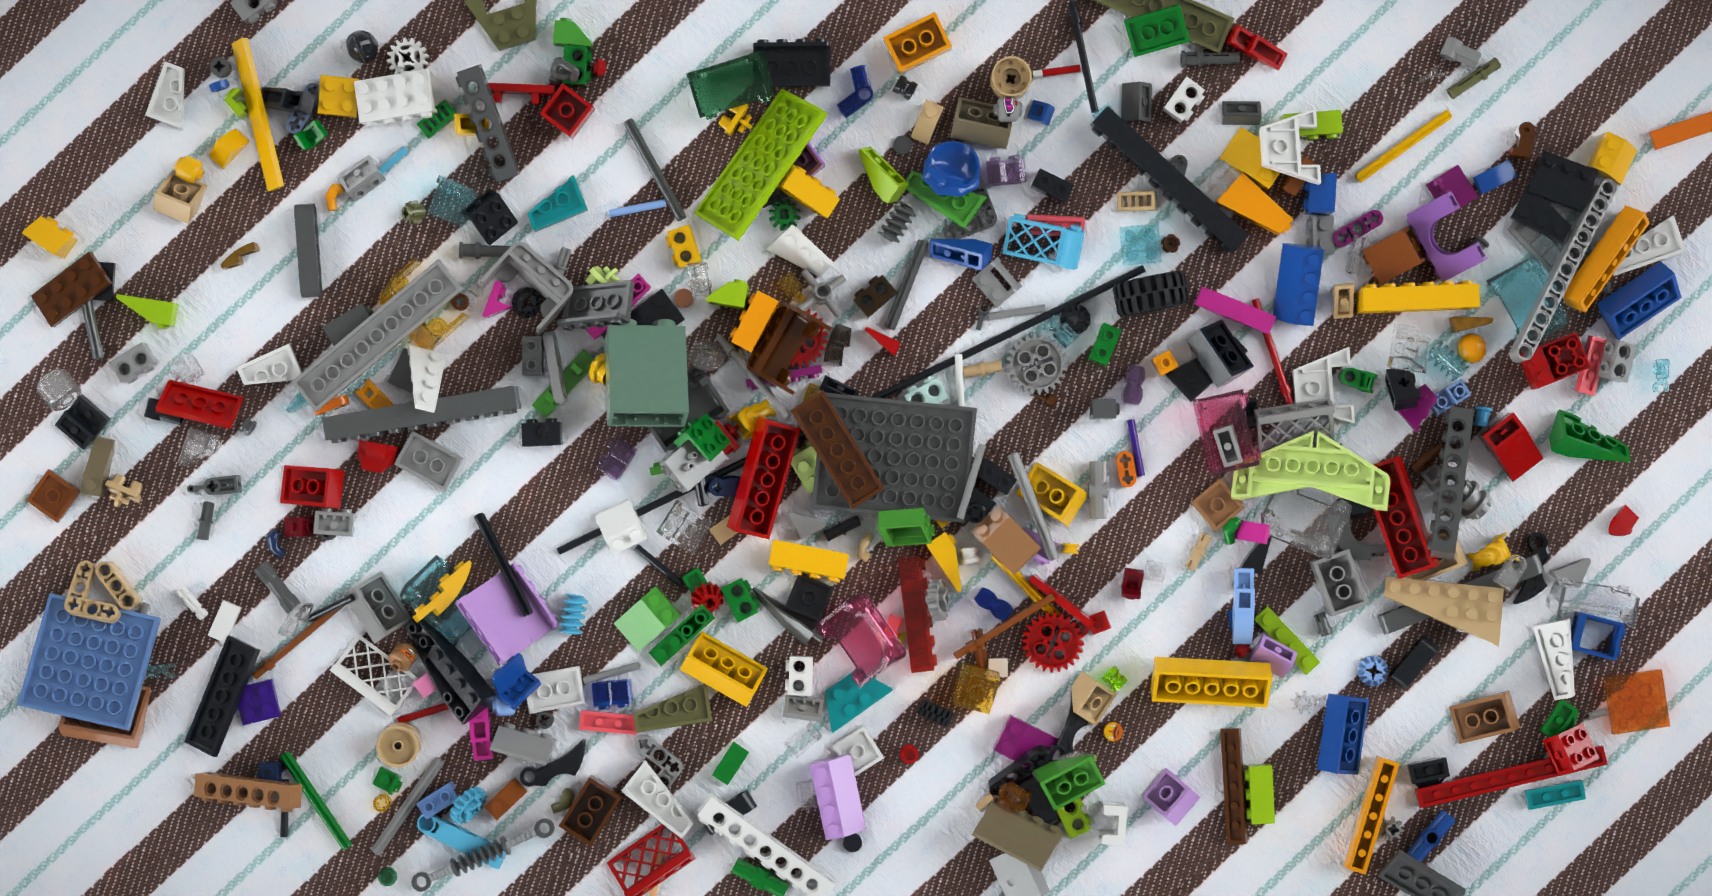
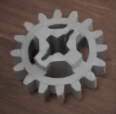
M942 579L930 580V583H928L929 588L927 589L928 594L925 596L928 611L932 613L934 621L946 620V617H948L947 611H949V605L951 604L948 588L945 587V582H942Z

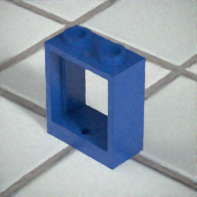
M1575 611L1571 625L1572 650L1616 661V658L1621 653V639L1624 638L1626 633L1625 623ZM1586 619L1614 626L1607 654L1579 647Z

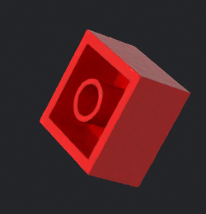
M562 83L539 114L573 140L595 111V108Z

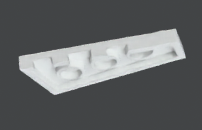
M409 345V366L412 373L411 381L413 382L415 408L434 413L447 354Z
M1570 618L1533 626L1554 700L1575 696Z
M645 760L621 791L682 839L694 822Z

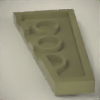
M702 684L633 713L636 733L712 721L707 685Z

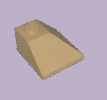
M1081 671L1071 687L1073 712L1096 726L1117 694Z

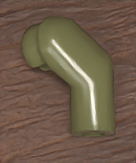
M565 788L562 791L561 801L551 805L554 814L571 807L574 800L572 789Z

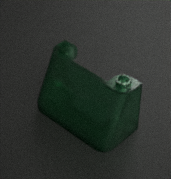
M765 50L686 73L699 117H706V120L718 117L717 113L751 102L759 100L761 104L771 101V96H774Z

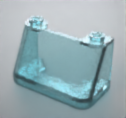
M1530 255L1486 280L1488 291L1490 294L1500 297L1517 327L1516 334L1514 335L1515 339L1547 279L1534 255ZM1544 300L1545 306L1549 307L1548 301ZM1561 301L1542 338L1565 327L1570 322ZM1536 316V321L1540 324V318ZM1528 333V339L1532 341V336Z
M436 555L404 585L400 592V597L413 611L423 603L425 606L431 602L429 598L437 591L440 594L442 593L437 586L441 584L439 580L449 571L448 562ZM463 587L454 601L440 615L436 616L431 611L423 618L454 646L458 645L473 629L455 604L461 597L469 594Z

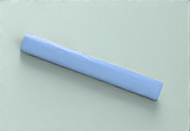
M666 200L609 210L610 217L667 207Z

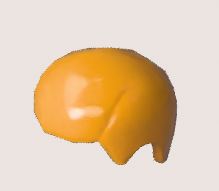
M1464 334L1457 341V354L1464 362L1471 364L1480 362L1486 355V343L1478 334Z

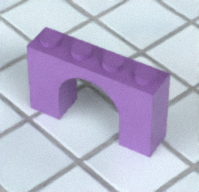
M1452 191L1406 214L1409 226L1412 229L1414 228L1418 243L1423 245L1427 260L1432 262L1435 267L1434 273L1442 282L1488 259L1479 242L1459 252H1447L1437 245L1434 239L1436 223L1442 217L1460 208Z

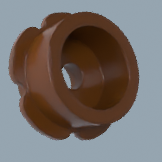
M1168 234L1161 241L1162 249L1167 253L1176 252L1178 246H1180L1179 238L1173 234Z

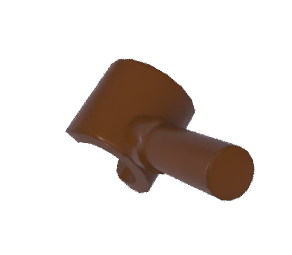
M1036 392L1031 395L1041 399L1049 406H1054L1058 401V398L1051 393L1047 398L1043 395H1038Z

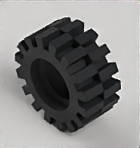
M926 699L922 700L917 711L921 716L945 727L949 726L954 715L952 711Z

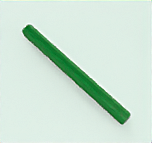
M289 751L280 756L281 760L297 784H302V791L341 849L346 850L352 845L351 841Z

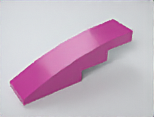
M1201 287L1194 303L1226 319H1231L1265 334L1270 333L1276 318L1272 314L1205 287Z

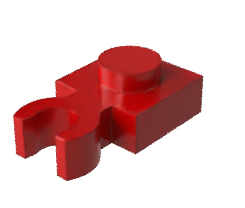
M1105 610L1090 615L1096 621L1091 628H1087L1081 622L1075 625V627H1084V636L1089 630L1095 635L1112 628Z

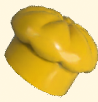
M602 353L592 361L588 374L593 383H602L606 386L605 353Z

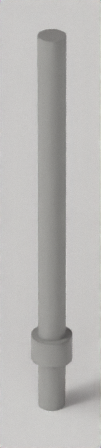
M718 334L715 339L723 347L726 355L733 358L786 420L789 419L792 414L758 375L747 369V363L737 353V348L732 343H729L722 334Z

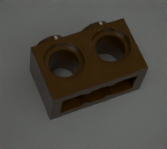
M876 275L868 282L870 284L869 287L865 290L861 288L854 294L856 297L853 300L867 318L871 317L897 294V291L883 275L880 277ZM878 284H884L887 287V291L884 294L877 293L876 286ZM865 296L872 299V304L868 307L863 306L861 303L862 298Z

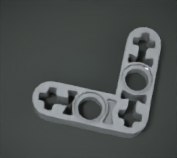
M640 735L635 741L636 749L661 768L658 777H666L668 779L666 787L669 789L683 770L682 761L650 736ZM640 739H647V744L650 747H652L653 744L656 745V747L651 751L650 755L647 753L650 749H648L647 747H640ZM656 750L664 752L665 757L663 760H656L654 758ZM668 755L671 757L669 760L671 763H678V771H671V765L668 763L666 766L662 765L667 760Z

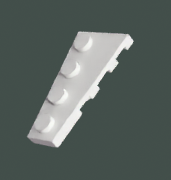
M1674 215L1641 235L1612 277L1686 252Z

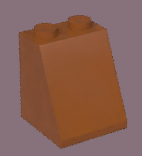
M1410 226L1364 249V254L1362 255L1367 265L1370 264L1373 270L1371 273L1376 282L1379 281L1380 285L1427 260L1425 252L1418 243L1416 235Z

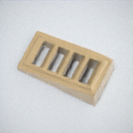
M1157 191L1117 192V211L1158 210ZM1124 196H1127V207H1124ZM1132 196H1135V207H1132ZM1140 196H1143V206L1140 207ZM1147 196H1151V206H1148Z

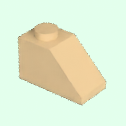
M926 99L911 138L928 145L944 107Z

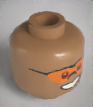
M409 643L397 644L388 656L391 667L396 671H408L417 659L416 649Z

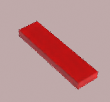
M1034 574L1029 579V582L1045 595L1052 593L1055 597L1054 602L1087 628H1091L1096 622L1038 575Z

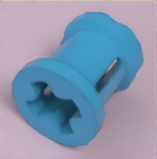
M1475 406L1477 412L1472 425L1490 428L1488 421L1490 412L1493 409Z

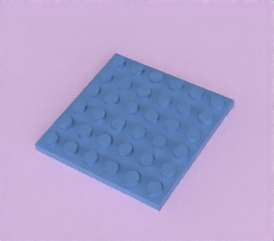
M49 593L17 705L130 731L161 618L119 609L121 617L115 623L73 616L64 607L65 596ZM75 602V604L70 605V607L73 609L74 607H78V604ZM96 605L88 608V614H94L97 611ZM102 610V613H106L109 618L115 614L113 610L111 612Z

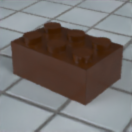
M591 775L562 819L559 827L591 847L624 795Z

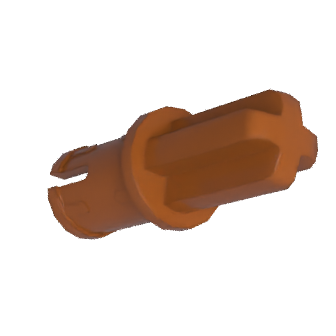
M982 628L971 630L973 641L983 635ZM984 643L977 647L978 650L975 651L977 667L981 668L988 666L987 645Z

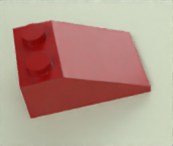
M284 465L280 503L340 509L344 471L330 468Z

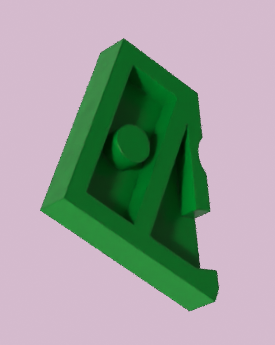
M1560 699L1540 728V731L1551 737L1575 727L1578 709L1565 700Z

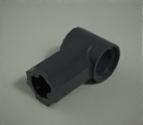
M148 399L144 417L158 421L164 420L178 425L182 424L184 418L156 412V405L159 399Z

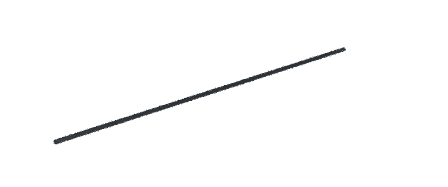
M1141 265L959 354H962V360H965L1062 313L1071 304L1085 302L1113 288L1115 284L1128 281L1145 273V268ZM955 356L870 397L886 398L954 365ZM800 430L798 440L806 436L803 430ZM746 457L707 475L705 480L709 476H724L743 467ZM695 486L684 493L676 490L635 511L638 517L695 490ZM597 528L558 547L557 551L561 555L602 535L600 528Z

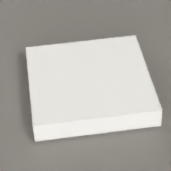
M864 725L831 745L837 756L851 754L855 776L884 759V756Z

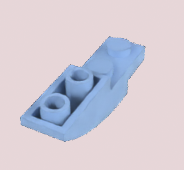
M1234 568L1232 644H1252L1255 607L1254 568Z

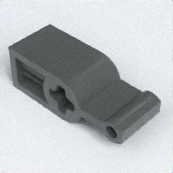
M232 475L209 478L204 482L203 486H187V492L196 493L199 490H204L209 495L242 492L241 476ZM211 485H218V488L211 489Z

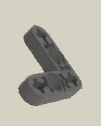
M981 176L978 189L979 191L983 189L984 192H979L977 195L986 196L987 204L981 206L979 210H984L990 206L991 210H987V212L994 219L991 220V224L987 221L984 222L985 213L982 212L980 214L978 210L971 220L976 224L975 230L968 231L966 228H962L965 234L961 235L960 231L953 238L952 235L948 236L947 234L950 231L949 228L956 230L960 227L956 223H951L944 230L946 239H962L991 228L996 224L997 215Z

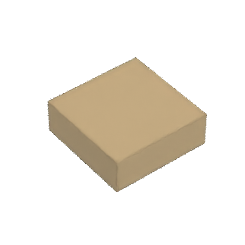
M988 793L975 807L980 812H983L995 798L992 794Z

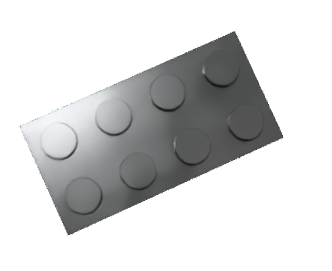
M1400 849L1379 871L1378 875L1381 879L1410 896H1464L1466 891L1462 886Z

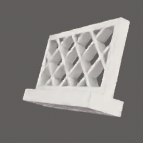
M358 634L339 660L331 667L330 671L393 717L415 688L413 683L410 687L402 688L400 677L409 676L414 682L419 678L409 671H403L405 674L401 675L400 671H397L398 675L386 677L385 666L390 665V663H385L384 658L388 660V655ZM359 640L366 644L367 652H355V645ZM370 654H380L382 664L371 665ZM367 655L368 666L357 667L356 656ZM347 657H354L355 667L345 668L341 663ZM383 666L384 677L373 678L371 668ZM369 668L370 679L361 680L358 676V669ZM398 677L399 689L388 690L387 679ZM384 680L386 690L377 692L374 689L373 681ZM400 691L401 699L396 705L389 701L388 692ZM381 693H386L387 698L381 695Z

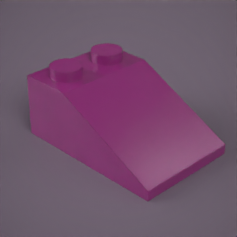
M1010 714L993 746V750L1016 761L1037 745H1045L1047 748L1050 745H1056L1058 738ZM1054 750V751L1052 752V758H1053V756H1054L1056 750ZM1024 763L1023 765H1025V766L1028 767V766H1030L1031 764H1030V763Z

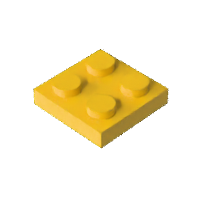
M320 75L317 114L356 118L357 101L354 81H359V79Z

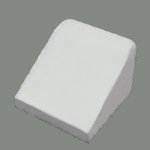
M988 658V677H1008V658Z

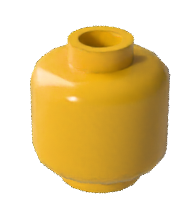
M189 155L180 157L174 167L176 176L190 184L196 180L200 181L205 173L202 170V162Z

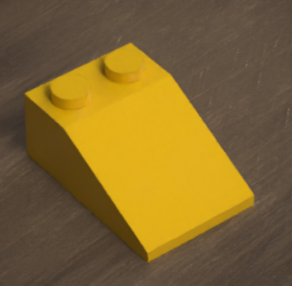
M1242 127L1239 128L1219 160L1240 174L1244 173L1251 181L1265 191L1270 189L1280 172L1262 167L1260 137Z
M1036 462L1027 476L1040 509L1051 518L1068 527L1085 502L1088 494L1079 486ZM1019 488L1016 492V495L1024 499L1021 489Z

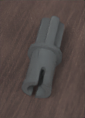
M203 502L201 517L198 519L200 523L197 539L209 540L211 524L214 523L212 521L215 506L213 502Z

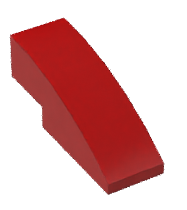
M1233 25L1225 40L1226 44L1277 71L1280 70L1288 53L1259 35H1254L1240 25Z

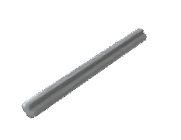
M1018 452L1008 455V459L1046 556L1050 561L1055 560L1059 555Z
M435 757L371 848L373 853L381 855L416 803L443 767L445 762L441 758Z

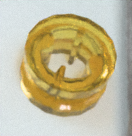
M386 794L378 795L373 801V807L378 812L387 811L392 804L391 798ZM384 798L386 800V808L385 806L379 807L378 799L382 800Z

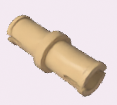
M1000 359L986 363L981 361L979 362L980 364L963 366L965 378L979 375L983 377L989 373L1003 371Z
M1203 532L1200 533L1201 535L1195 546L1191 548L1192 552L1184 567L1194 572L1201 558L1205 557V550L1212 539L1210 535Z

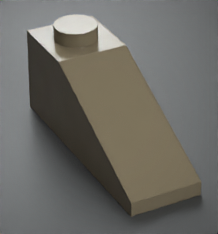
M101 437L95 438L83 474L80 493L99 497L106 496L107 486H105V483L109 480L116 440Z

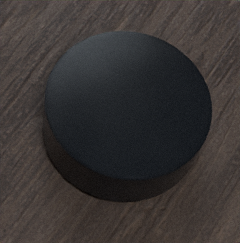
M857 833L845 836L843 846L848 852H856L862 846V839Z

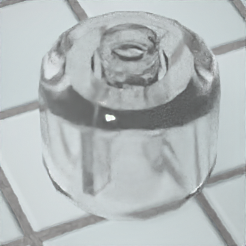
M56 369L42 377L37 384V393L52 411H61L70 407L77 397L81 395V388L67 370Z

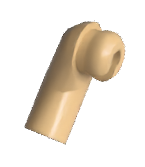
M868 532L865 533L858 545L857 557L864 562H867L871 556L866 550L874 539V536Z

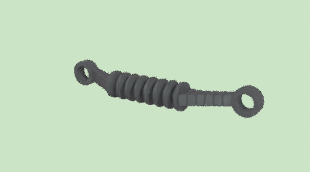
M547 818L540 819L535 824L534 829L509 840H506L504 836L500 837L501 844L497 840H493L494 847L490 843H486L487 850L483 846H479L480 853L476 849H472L473 856L468 852H465V859L458 855V862L452 858L450 859V866L430 874L418 872L412 878V887L419 892L425 891L430 888L432 881L452 873L459 877L461 876L460 869L464 873H468L467 866L471 870H475L474 863L478 867H482L481 860L485 864H489L488 857L496 861V854L503 858V851L509 855L511 854V847L535 836L548 838L554 832V823ZM541 823H547L549 825L550 829L548 833H542L540 831L539 827ZM420 876L426 879L424 887H420L417 884V878Z

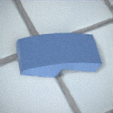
M1459 379L1435 394L1437 401L1431 410L1435 416H1438L1472 394L1463 380Z

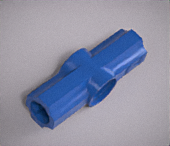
M1442 809L1428 827L1421 831L1418 839L1406 853L1422 862L1428 853L1441 842V838L1456 820ZM1433 832L1435 837L1432 841L1428 842L1426 837L1429 833Z

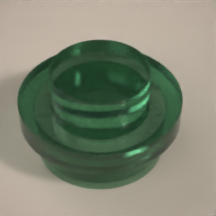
M384 867L378 873V880L384 886H391L397 880V872L392 867Z

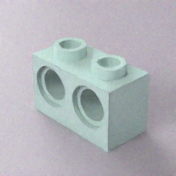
M933 376L923 381V386L917 388L915 385L906 390L907 394L904 395L906 401H911L912 396L917 394L922 397V402L939 404L949 398L939 378L934 380ZM930 386H937L939 388L937 396L929 394L928 389Z

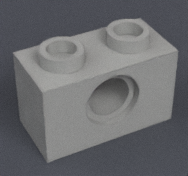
M233 0L230 2L246 24L255 23L260 19L261 14L272 11L276 7L275 4L278 3L277 0H259L258 7L252 8L251 4L254 0Z

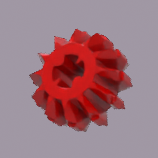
M710 581L707 585L701 583V587H695V592L691 593V603L695 610L703 604L713 614V610H719V605L723 604L722 590H720L717 584L713 585Z

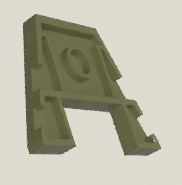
M465 0L466 5L499 51L536 40L537 0H524L525 3L491 14H487L483 0Z

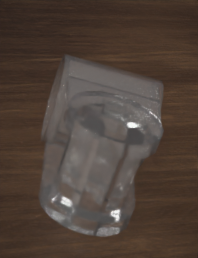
M1517 554L1510 555L1494 576L1493 582L1506 591L1511 592L1527 568L1526 559ZM1514 560L1520 563L1519 567L1513 564Z

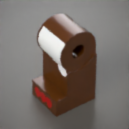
M1524 122L1515 129L1516 143L1515 147L1509 149L1508 157L1522 160L1531 158L1535 127L1530 122Z

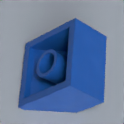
M1337 173L1321 174L1320 185L1305 181L1304 190L1307 191L1306 198L1303 199L1305 215H1330L1335 212Z

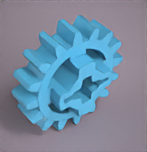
M477 786L474 789L470 787L469 790H465L463 795L456 798L453 803L455 806L450 809L452 811L449 814L451 819L460 825L463 822L466 824L469 820H472L475 815L482 811V804L486 803V792Z

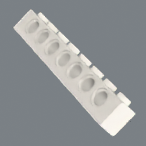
M710 793L697 810L698 819L703 824L712 825L717 834L729 837V841L734 846L743 847L747 855L751 858L757 857L760 859V863L765 868L774 869L778 877L783 880L788 879L792 882L791 885L795 889L808 893L807 896H828L836 886L835 881L714 794ZM716 813L724 815L721 820H715L713 816ZM732 824L740 826L737 831H731L729 827ZM748 835L755 837L752 842H746L744 839ZM763 846L771 848L768 853H762L760 849ZM779 857H784L786 859V861L783 864H777L775 862L776 859ZM794 868L801 869L798 875H793L791 871ZM810 879L817 881L813 886H809L806 883Z

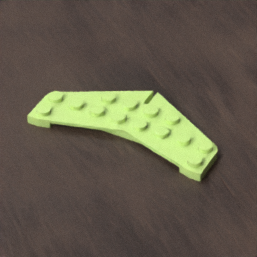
M1311 431L1248 458L1234 467L1231 499L1244 500L1313 487L1375 510L1388 511L1389 475L1319 431L1316 448H1313L1314 431Z

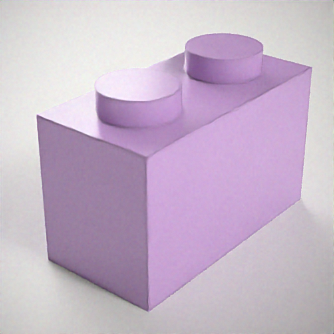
M1263 634L1254 646L1249 661L1270 663L1272 673L1284 678L1294 665L1298 652Z

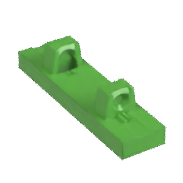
M585 349L563 370L567 395L588 374L590 365L595 360ZM551 384L532 404L545 418L559 405L556 404L551 393Z

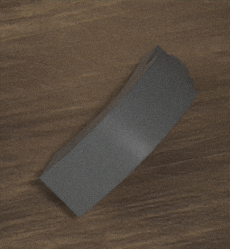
M1327 515L1328 530L1334 544L1341 551L1349 549L1352 558L1371 561L1370 553H1372L1373 557L1384 556V553H1389L1386 544L1365 545L1358 542L1351 532L1350 515Z

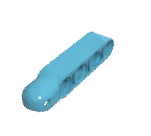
M422 814L418 818L417 827L422 833L464 854L468 852L473 856L472 849H476L480 853L479 846H483L487 850L486 843H490L494 847L493 842L435 815L425 819ZM503 851V858L496 854V861L488 857L489 864L487 865L500 869L507 854Z

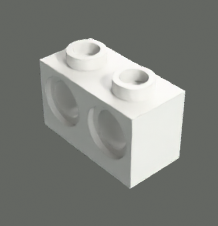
M1186 77L1162 111L1179 123L1183 120L1188 121L1193 114L1192 107L1195 104L1199 106L1205 96L1202 94L1205 89ZM1187 89L1195 91L1194 98H1189L1186 95ZM1175 105H1182L1184 113H1177Z
M790 655V660H786V671H789V679H785V690L789 691V695L812 696L813 656ZM802 661L805 664L804 670H795L794 663ZM796 680H801L804 683L802 690H796L793 687V683Z

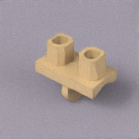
M116 473L111 481L107 480L105 483L107 491L112 492L109 498L115 500L114 506L119 508L122 503L128 505L130 500L140 503L142 499L140 495L143 487L142 484L132 480L129 488L123 486L126 478Z

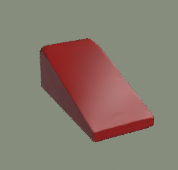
M866 327L865 331L895 357L901 343Z

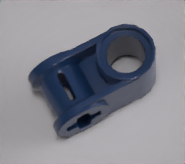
M709 476L705 480L707 492L714 496L735 497L741 477Z

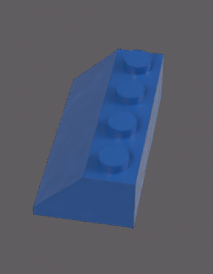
M1282 243L1273 315L1276 316V320L1295 325L1314 326L1324 250L1321 246Z
M1660 261L1604 298L1597 305L1601 317L1616 339L1620 340L1682 297L1675 273Z
M1328 693L1317 770L1335 774H1359L1369 699Z

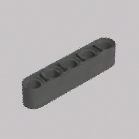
M315 203L294 205L301 297H322L323 289Z

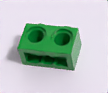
M564 45L563 59L576 66L582 73V77L577 82L566 79L562 83L567 87H587L588 82H591V71H588V63H592V52L589 51L587 46ZM580 52L583 54V58L580 61L573 60L575 53Z
M1103 323L1090 351L1088 360L1102 366H1107L1122 330Z
M740 578L721 588L737 623L759 612L760 604L756 597L752 598L749 592L752 589L748 580L744 581L743 578ZM739 585L742 587L743 592L740 596H735L732 593L733 586ZM747 602L751 605L749 613L741 611L742 603Z

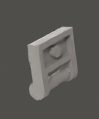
M999 257L995 258L972 278L973 282L995 308L1000 306L1023 286L1020 282L1017 283L1001 264ZM994 267L1012 287L1007 291L993 275L991 270Z

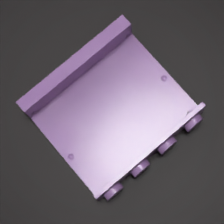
M515 562L510 566L533 610L531 615L527 617L522 615L501 572L469 594L461 597L455 603L499 666L559 625L556 615L548 610L544 598L536 593L534 584L527 580L524 576V570Z

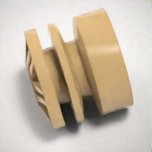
M1016 56L1000 59L995 64L990 77V86L993 93L998 98H1022L1027 93L1032 81L1031 69L1023 59ZM1008 76L1010 79L1014 78L1013 84L1006 82Z

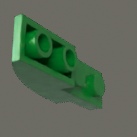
M701 604L648 653L660 666L664 665L712 622L715 617Z

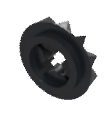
M520 288L513 294L511 301L513 310L521 317H533L540 311L542 297L533 288ZM528 297H530V302L532 303V305H534V307L527 305L522 310L524 303L522 302V300H520V298L527 299Z
M1071 304L1062 311L1060 323L1066 332L1081 334L1090 325L1091 315L1084 306ZM1078 312V318L1083 320V322H1077L1076 325H1073V321L1068 317H1075Z

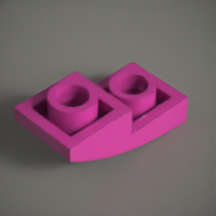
M1241 520V525L1235 531L1234 539L1267 544L1270 537V525Z

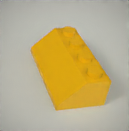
M773 539L769 566L772 567V570L783 572L786 569L791 570V574L802 576V573L810 574V578L821 579L822 576L829 578L828 581L840 583V580L844 581L849 554Z
M701 631L680 670L747 707L768 668Z

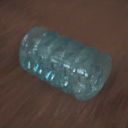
M1439 340L1428 351L1427 355H1430L1428 361L1430 362L1435 359L1434 367L1441 364L1440 372L1446 369L1447 373L1445 376L1448 377L1452 374L1451 381L1453 382L1463 375L1469 365L1465 367L1466 361L1462 360L1459 362L1460 355L1454 356L1455 351H1448V345L1441 347L1443 341Z

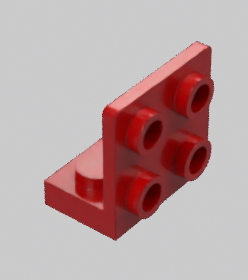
M1583 723L1542 740L1559 776L1575 771L1599 759Z

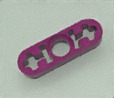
M1372 210L1339 229L1333 235L1334 245L1340 248L1377 228L1383 222L1382 213L1378 210ZM1371 214L1378 216L1377 224L1372 222L1366 225L1365 222L1372 218ZM1355 223L1362 225L1363 231L1361 234L1353 232L1352 227ZM1349 232L1353 239L1350 236L1344 239L1345 243L1337 241L1338 234L1342 236Z

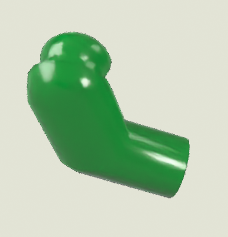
M1238 517L1230 518L1223 526L1226 545L1235 543L1233 533L1241 525V520Z

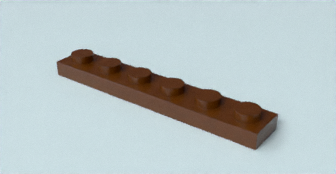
M1221 728L1227 844H1247L1241 728Z

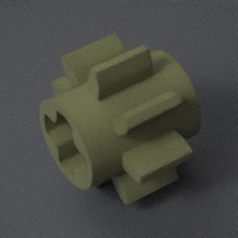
M418 200L409 201L402 208V217L405 221L409 220L410 225L422 222V219L426 216L425 207L422 204L418 205Z

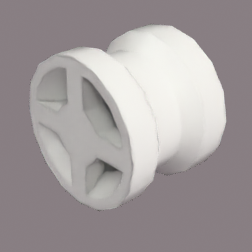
M978 546L959 549L962 554V564L980 562V557L977 555Z

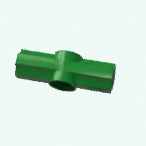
M738 857L731 871L734 875L747 880L753 887L762 891L766 890L775 896H784L790 885L787 881L774 876L768 869L759 865L755 866Z

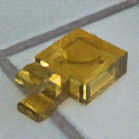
M791 271L776 283L788 298L794 295L800 303L807 300L800 291L803 285Z

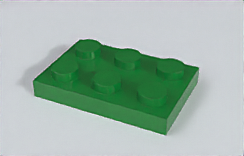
M1180 3L1124 19L1134 57L1190 42Z

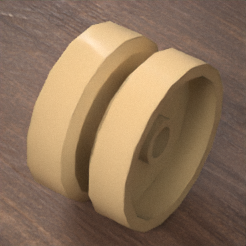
M408 722L391 723L384 728L377 739L376 750L379 758L390 767L400 768L409 765L414 761L421 749L422 740L420 733L415 726ZM397 742L401 743L402 746H396Z

